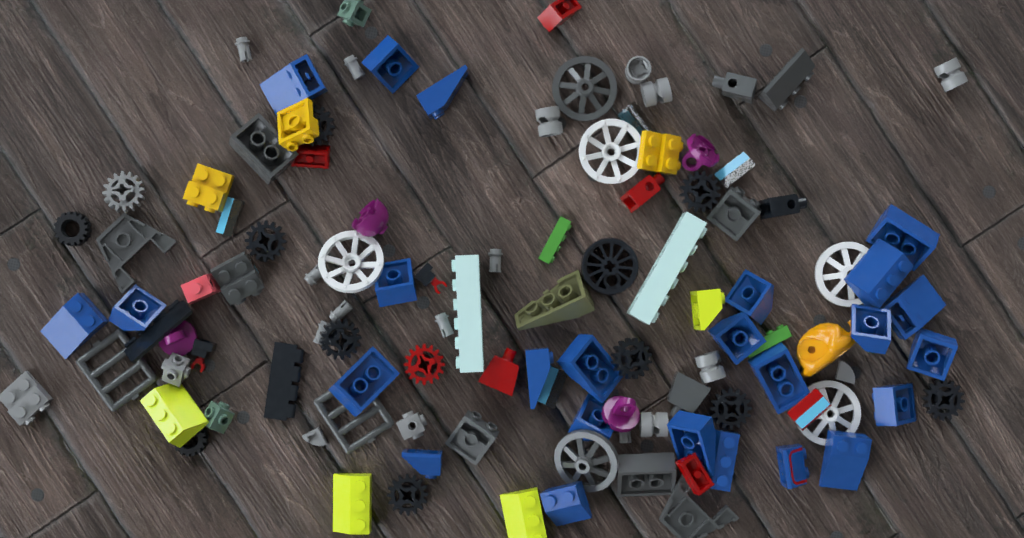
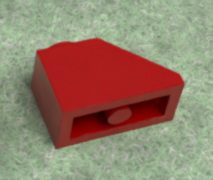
M557 0L550 4L537 18L548 32H551L578 12L582 6L577 0Z

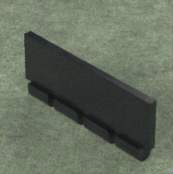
M178 299L167 307L168 313L165 311L161 312L153 321V326L150 324L145 330L137 333L140 336L138 339L134 336L124 344L127 348L124 352L133 364L193 313L184 300L181 302Z
M281 342L274 343L264 418L287 421V418H295L296 404H289L290 400L297 401L299 386L292 385V382H300L302 367L295 366V362L303 363L304 350L297 349L298 345Z

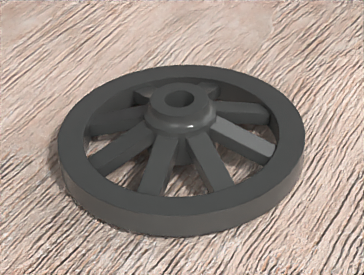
M590 56L575 57L565 62L556 72L552 84L553 99L556 106H559V110L573 120L583 122L596 120L606 114L615 101L617 95L616 78L609 66L603 61ZM585 64L583 78L578 75L573 66ZM591 65L603 71L593 79H589ZM568 71L577 83L560 82L563 74ZM607 76L610 89L594 86ZM587 85L588 90L584 91L581 86ZM559 88L574 89L575 92L562 101ZM593 92L609 96L603 107ZM579 96L578 113L566 106ZM586 98H589L597 110L596 112L584 114Z
M587 429L574 430L566 434L555 449V467L561 478L568 484L580 481L578 479L581 474H584L589 482H582L585 492H597L605 489L612 483L618 473L619 458L614 446L606 437L595 431ZM583 438L595 441L589 452L584 450ZM574 439L577 442L578 455L567 445V443ZM599 445H601L608 455L594 458V453ZM563 450L574 461H563ZM610 461V472L595 465ZM566 468H576L577 471L572 476ZM592 473L603 476L605 479L596 483Z

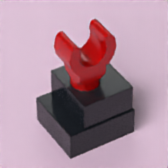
M427 262L414 277L425 286L431 283L434 286L435 292L440 294L441 292L437 289V285L443 284L447 287V284L435 277L436 275L431 271L433 266Z
M201 338L195 339L191 354L196 355L197 358L191 364V369H194L198 363L201 365L200 372H203L206 367L204 363L205 358L209 356L210 352L215 351L217 343Z

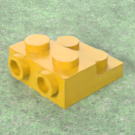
M309 98L277 112L279 145L288 151H296L299 145L313 143L314 138L319 137L318 120L313 117V102Z
M642 130L637 169L659 172L666 175H677V171L681 167L679 153L683 150L681 137Z
M197 163L192 181H188L182 199L187 200L186 204L198 207V204L205 206L204 210L214 214L216 210L223 212L235 176Z

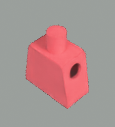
M205 274L180 285L189 305L221 292L220 286L212 274Z

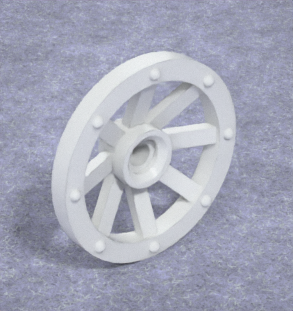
M604 119L594 123L583 134L579 145V159L583 169L591 178L604 184H618L630 179L639 170L637 169L641 136L632 125L623 120ZM608 126L621 128L614 142H611ZM600 128L603 130L605 145L591 136ZM627 131L635 142L619 147V143ZM587 142L602 151L586 155ZM637 148L635 161L621 155V152ZM612 149L614 155L610 156L607 151ZM603 157L598 170L594 171L588 161ZM616 160L632 168L621 175ZM608 162H611L615 177L601 175Z
M354 230L344 231L332 236L323 245L318 257V267L323 280L331 288L344 293H356L369 288L379 279L384 267V256L379 243L373 237L363 236ZM353 239L351 253H347L341 242ZM359 240L370 246L358 256ZM334 246L343 256L342 259L328 255ZM375 251L376 262H362ZM326 262L342 267L328 273ZM375 268L368 278L361 271V269ZM346 272L343 283L333 279ZM353 274H356L361 282L350 284Z
M840 242L828 247L820 255L815 266L814 275L817 288L824 298L833 304L851 307L852 304H862L859 298H855L854 292L848 284V300L840 299L836 295L846 284L844 278L847 276V272L851 271L869 250L867 247L856 242ZM841 249L844 266L829 256ZM847 249H854L860 252L852 265ZM825 262L838 269V273L823 275ZM839 278V283L829 292L824 284V280Z
M822 380L808 386L810 392L815 388L819 389L828 401L825 387L836 388L838 391L831 403L832 406L817 418L821 419V421L812 433L808 428H805L803 431L799 428L802 434L810 441L824 446L826 438H820L818 435L827 423L829 424V430L836 431L835 422L837 421L848 428L845 432L855 433L861 420V407L855 393L846 385L832 380ZM844 393L849 398L851 404L837 408ZM829 410L832 411V416L830 417L827 416ZM853 410L851 423L839 416L841 413Z

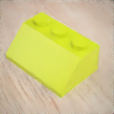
M721 289L690 291L694 329L705 330L722 310V304H725L724 292H721Z
M170 383L156 387L140 400L167 441L179 448L209 423L182 384L180 387Z
M334 473L333 532L369 535L372 531V473Z
M537 487L500 494L508 538H547Z

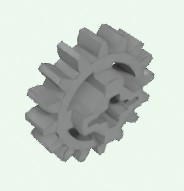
M121 171L120 176L114 173V179L107 178L110 183L103 185L107 189V191L102 192L106 197L104 201L107 204L109 203L108 206L111 209L115 208L118 213L121 209L127 213L129 208L135 211V205L141 206L139 200H145V197L141 195L146 193V190L142 188L144 183L139 181L140 178L137 175L133 177L131 172H128L126 175L124 171ZM128 181L134 183L135 186L129 185ZM113 198L119 199L120 203L115 202Z

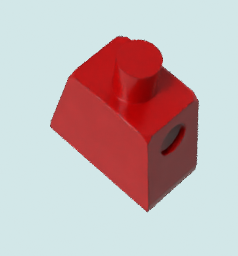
M659 172L653 177L648 175L620 199L632 213L661 190L660 185L665 182V179Z
M506 347L503 357L494 355L478 382L512 396L520 366L513 362L517 352Z

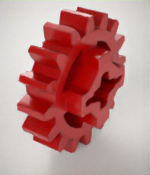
M426 343L423 344L422 348L416 345V351L410 349L411 356H405L408 362L403 363V366H408L405 373H411L409 379L416 378V384L420 380L423 385H426L428 380L433 384V378L439 380L438 373H444L440 369L441 366H445V363L441 362L444 355L439 356L440 350L434 351V345H431L429 348H427ZM423 351L433 354L434 357L425 356ZM417 355L418 360L416 364L412 366V360L414 356ZM422 359H424L425 362L429 361L427 370H425L424 367H420L419 365L422 363ZM437 363V369L432 374L431 368L433 364ZM420 371L424 373L426 377L418 376L415 372Z

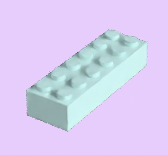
M687 211L682 213L626 312L627 314L647 325L655 323L660 314L657 312L659 307L664 306L669 298L667 295L668 291L674 289L679 281L676 278L679 272H684L688 265L686 259L694 254L698 247L696 245L697 240L702 239L705 235L707 222Z
M456 255L455 260H452V271L456 272V279H452L453 291L457 292V299H453V308L457 310L458 318H454V329L458 330V337L455 338V349H459V356H456V369L460 368V373L484 372L479 255Z

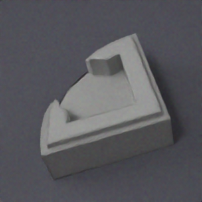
M839 361L835 379L855 384V374L852 368L847 363Z
M320 426L302 435L303 439L312 445L324 446L328 444Z

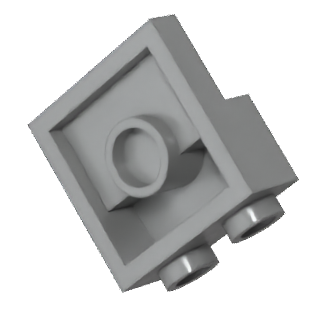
M29 371L21 374L0 394V401L6 406L7 412L20 426L31 424L36 419L35 415L39 411L42 413L49 408V402L53 400Z

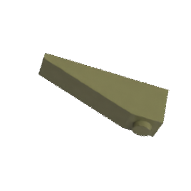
M577 270L560 278L557 281L558 284L550 291L546 289L541 298L537 301H531L514 314L517 329L520 331L571 320L594 311L593 299L581 272Z

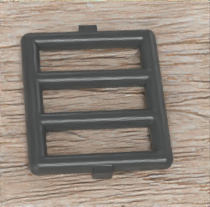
M121 328L114 331L104 340H98L93 344V348L76 360L78 367L112 412L117 411L130 400L137 399L141 396V392L158 380L154 371L145 359L141 357L137 363L104 387L101 385L97 377L127 356L124 352L127 349L126 347L94 371H91L85 362L118 338H120L123 344L130 340ZM142 369L148 378L114 403L108 393Z
M329 390L313 401L347 454H351L367 442L370 444L376 440L375 437L394 425L393 419L378 396L372 401L374 404L372 408L340 429L333 419L347 410L342 404L328 412L323 403L334 396ZM379 412L385 422L349 445L344 435Z

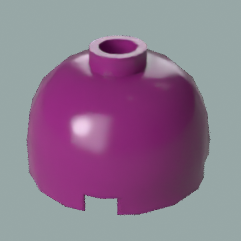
M376 199V201H370L359 212L361 214L359 219L355 217L352 222V228L363 236L372 237L378 233L382 235L388 228L386 224L389 221V213L385 205L379 199Z

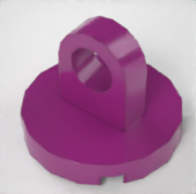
M692 134L687 139L689 150L682 159V165L686 170L696 171L702 165L714 167L720 161L719 154L714 152L716 150L715 146L702 135L696 136V134ZM694 158L697 163L689 164L687 159Z
M184 320L163 338L159 345L168 355H171L172 352L181 356L187 355L192 351L194 340L198 337L196 329L190 322Z
M613 396L602 407V418L614 431L620 433L629 432L639 422V408L636 406V401L632 398Z

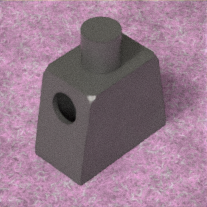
M727 72L725 78L715 75L712 86L722 89L723 96L752 104L757 88V79ZM731 84H735V85H736V87H734V88H731V87H729V86H730Z
M676 371L667 397V401L674 404L669 415L674 417L679 410L694 413L711 388Z

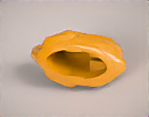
M849 320L847 323L851 327V320ZM828 322L820 323L809 329L797 344V359L803 369L801 375L803 377L813 376L849 350L856 343L851 337V331L847 332L838 324Z

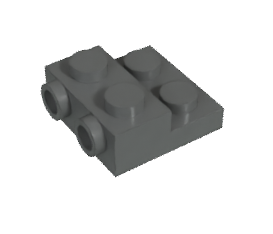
M731 186L707 216V219L735 241H738L758 217L762 209L760 208L761 204L756 199L751 198L749 200L744 196L745 191L738 186L735 188Z
M245 251L210 269L230 306L234 303L235 305L242 304L246 297L251 294L252 296H257L264 288L262 278Z
M468 410L445 444L476 466L497 438L499 431L494 423H486L482 420V416L477 411L471 412Z

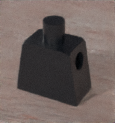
M797 194L771 197L758 201L762 209L760 213L761 220L800 213V209L807 208L806 198H798Z

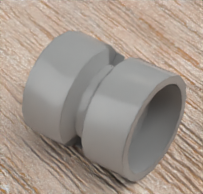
M643 56L631 58L625 68V77L632 84L645 82L651 73L650 61Z
M957 57L933 68L937 77L942 78L941 85L945 92L968 82L965 73L959 70L961 65Z
M667 77L656 79L655 83L651 81L640 83L641 94L646 108L657 105V102L663 104L672 101L671 87Z
M559 106L535 110L536 121L540 123L538 126L539 137L563 134L562 122L558 121L561 117Z
M718 350L694 357L697 368L701 369L699 374L702 383L726 377L724 367L719 364L721 357Z
M640 412V437H652L653 434L657 437H668V413L656 412L655 415H652L651 412Z

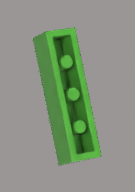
M560 216L538 258L539 260L547 264L553 262L555 259L554 253H558L561 247L559 246L560 242L565 240V233L572 226L570 224L571 221Z
M781 324L776 327V330L767 331L766 335L763 336L767 342L751 353L748 358L791 337L792 334L787 325L783 326Z

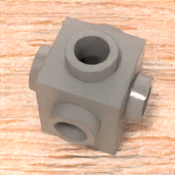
M172 352L168 359L165 358L162 363V381L180 387L184 379H187L191 372L189 367L190 359Z
M413 411L403 414V419L396 422L404 440L410 437L414 440L423 436V431L426 430L425 425H427L424 415H420L419 412L413 413ZM411 422L415 423V428L410 426Z

